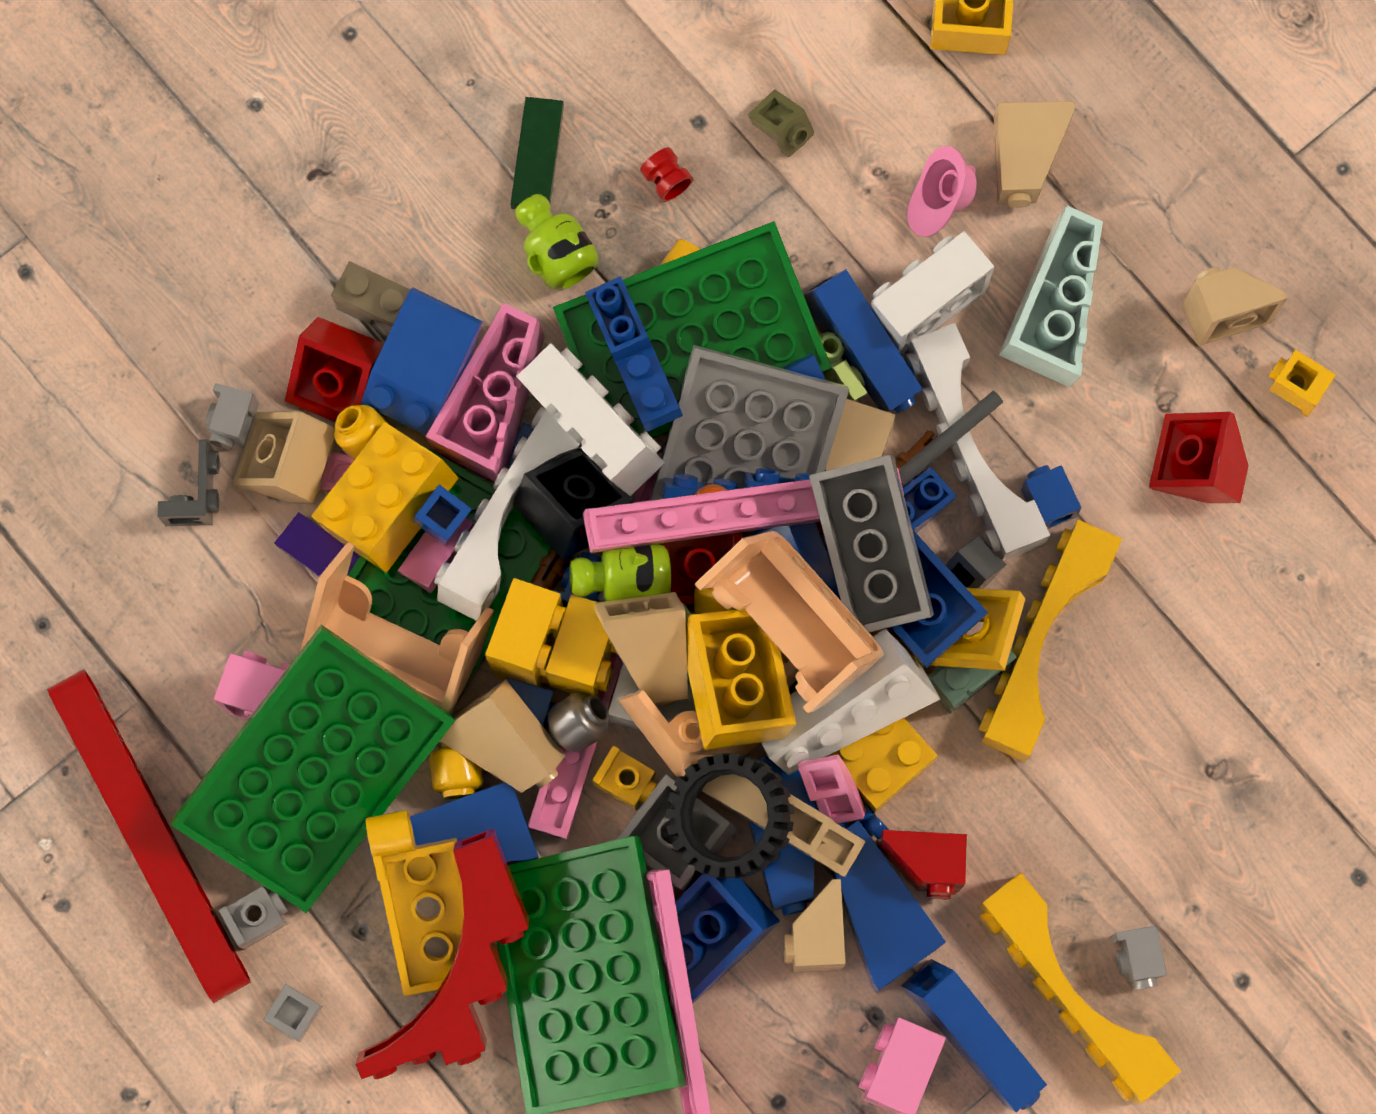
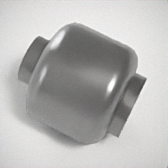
M581 691L573 693L551 708L548 714V734L558 746L572 752L582 751L605 736L609 721L608 709L596 695H589Z

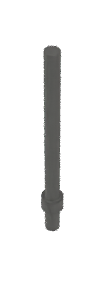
M995 391L989 393L899 469L902 487L1003 403L1002 398ZM823 532L820 535V537L822 539L825 550L827 551L828 548Z

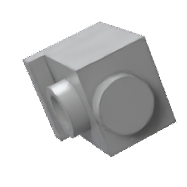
M215 383L213 392L218 398L217 404L212 403L206 417V425L209 426L208 430L211 433L209 442L224 449H232L233 445L244 448L259 403L253 393Z
M264 886L228 907L225 906L218 910L235 942L243 949H247L288 925L283 916L284 913L288 912V908L282 897L277 893H270L269 889ZM253 907H260L262 911L261 918L255 922L250 921L248 918L249 910Z
M1157 925L1116 932L1110 936L1111 944L1120 943L1121 950L1116 951L1118 970L1120 975L1127 976L1128 984H1132L1133 991L1156 987V979L1167 975Z

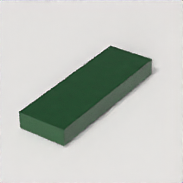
M525 97L510 203L511 209H516L520 203L535 194L545 196L551 205L564 110V101Z

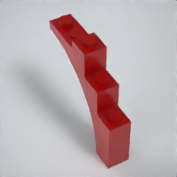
M494 828L455 842L453 852L462 881L464 919L461 940L452 966L436 994L414 1019L389 1038L358 1053L355 1065L361 1079L372 1075L374 1079L387 1077L397 1071L396 1066L412 1061L413 1065L422 1064L434 1058L439 1050L446 1065L457 1062L458 1065L469 1064L480 1058L481 1052L486 1050L487 1038L473 1003L478 1001L479 1005H485L502 997V992L507 990L508 978L494 942L499 940L502 945L514 942L524 936L523 931L529 929V917Z

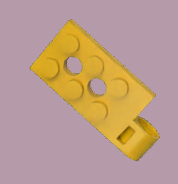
M966 588L988 612L979 621L984 622L983 627L973 635H967V633L963 635L931 665L1005 671L1025 597L1017 590ZM891 627L885 628L921 665H924ZM883 629L872 631L869 633L873 637L879 632H881Z
M408 810L366 818L367 836L377 880L381 886L403 995L405 997L438 990L452 966L461 940L464 919L462 881L453 852L457 837L416 846ZM424 897H432L440 904V911L433 917H424L417 911V902ZM432 937H441L447 942L449 948L442 956H431L425 950L424 945L426 941Z

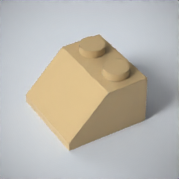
M1213 267L1197 275V279L1194 281L1182 305L1197 344L1201 346L1271 324L1288 297L1284 290L1235 267L1222 271L1219 267Z
M301 411L256 412L232 486L290 503H313L322 485L321 478L327 459L333 451L334 427Z
M832 879L792 924L790 934H784V963H792V972L842 970L845 966L841 879Z

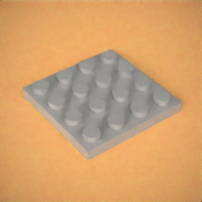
M693 345L677 401L683 416L671 422L661 456L665 463L657 470L650 495L651 501L663 499L661 494L663 477L674 478V474L692 475L698 478V482L712 484L714 479H728L737 482V487H743L745 472L756 473L758 468L772 469L780 472L781 477L795 478L798 473L812 475L824 472L849 392L848 386Z

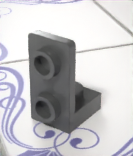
M207 439L199 440L198 500H194L192 496L175 495L170 497V501H158V518L165 526L213 525V513L219 512L220 505L218 489H213V475L220 472L219 452L213 450Z

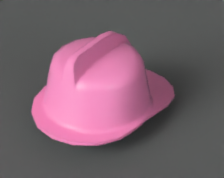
M940 147L929 156L911 196L907 220L910 229L916 235L928 237L937 234L946 226L954 212L965 209L975 197L977 189L976 168L967 164L962 154L954 147Z

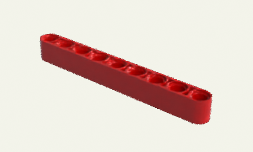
M83 669L48 688L49 696L209 999L216 1003L251 983L241 959L88 673Z

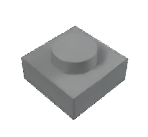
M285 984L263 1020L296 1041L301 1042L323 1006Z

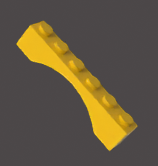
M1077 520L1072 530L1064 529L1055 549L1062 552L1058 564L1055 566L1049 563L1040 584L1047 588L1042 601L1034 599L1025 621L1031 623L1026 638L1018 635L1012 651L1017 657L1011 673L1002 672L994 693L1000 695L995 710L987 708L978 730L985 732L981 741L982 744L1020 761L1026 762L1046 720L1040 702L1038 685L1039 659L1046 634L1055 618L1070 602L1083 592L1102 583L1109 572L1123 538L1081 520Z
M1021 872L978 906L983 912L979 918L985 927L994 936L998 933L1001 934L1009 944L1005 949L1009 957L1019 968L1026 966L1036 978L1032 981L1034 988L1045 1001L1048 1002L1051 998L1062 1011L1058 1015L1061 1022L1073 1035L1077 1032L1081 1034L1089 1044L1085 1048L1086 1053L1099 1068L1105 1065L1115 1077L1111 1083L1125 1101L1128 1102L1133 1099L1136 1104L1143 1103L1181 1072L1154 1037L1134 1033L1111 1023L1091 1009L1074 991L1062 973L1052 949L1048 929L1047 904Z

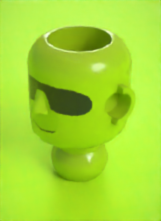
M541 194L532 195L517 206L515 215L518 222L530 230L523 244L528 266L535 275H540L549 288L553 290L570 288L582 281L596 268L599 261L598 253L573 215L560 213L553 216L548 199Z
M660 544L603 551L601 562H591L587 558H576L570 562L571 593L584 597L594 591H602L605 602L670 593L671 564L668 550Z

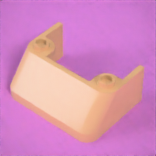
M775 531L742 538L695 583L699 590L713 587V596L724 608L728 610L732 607L737 610L745 609L798 669L799 672L795 675L798 684L795 688L799 695L807 702L803 706L807 713L826 705L884 656L882 648L794 547Z
M347 542L318 579L301 650L322 624L451 714L481 654L494 610L486 607L469 632L462 629L448 631L441 640L440 645L370 613L372 595L369 589L360 581L347 576L355 545Z
M780 650L788 683L799 671ZM644 690L624 695L618 700L677 778L686 774L684 770L690 765L697 764L699 759L721 753L746 755L759 744L752 743L704 750L695 711L681 712L670 721H667Z

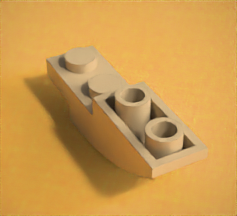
M735 774L721 775L708 782L701 790L765 830L768 822L767 803L760 789L747 778ZM791 795L788 800L789 804H793L794 814H790V821L794 822L793 831L788 832L787 838L790 839L788 844L840 876L845 877L866 841Z

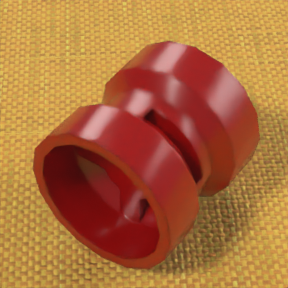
M670 147L663 148L654 153L640 168V172L646 180L656 184V193L663 202L675 199L687 190L693 182V177L686 168L679 167L677 163L678 157Z

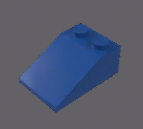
M414 287L411 288L371 370L361 404H367L375 408L379 413L427 435L470 361L483 321Z
M913 530L934 615L891 628L927 668L982 620L988 612Z
M703 873L675 902L692 1004L754 949L780 922L742 878H718Z

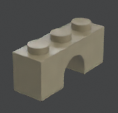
M349 261L331 296L337 310L371 326L374 320L392 327L410 289Z

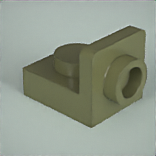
M775 89L748 113L751 123L776 140L782 154L787 157L795 153L814 135V130L805 110Z

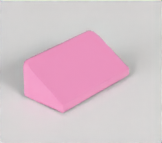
M465 518L445 546L425 531L398 569V572L431 594L437 586L434 582L439 569L444 562L451 564L457 554L454 549L459 537L464 530L470 532L475 523Z

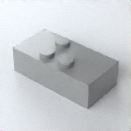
M886 455L809 475L841 602L868 632L932 617L934 612L894 455Z

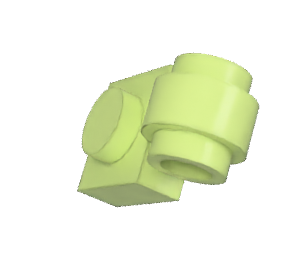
M825 332L820 334L822 344L830 349V353L826 352L832 370L826 372L824 375L825 379L848 386L849 392L846 399L857 401L867 393L863 387L865 382L861 373L854 366L850 367L846 360L841 362L840 358L843 355L844 347L841 340L834 333Z

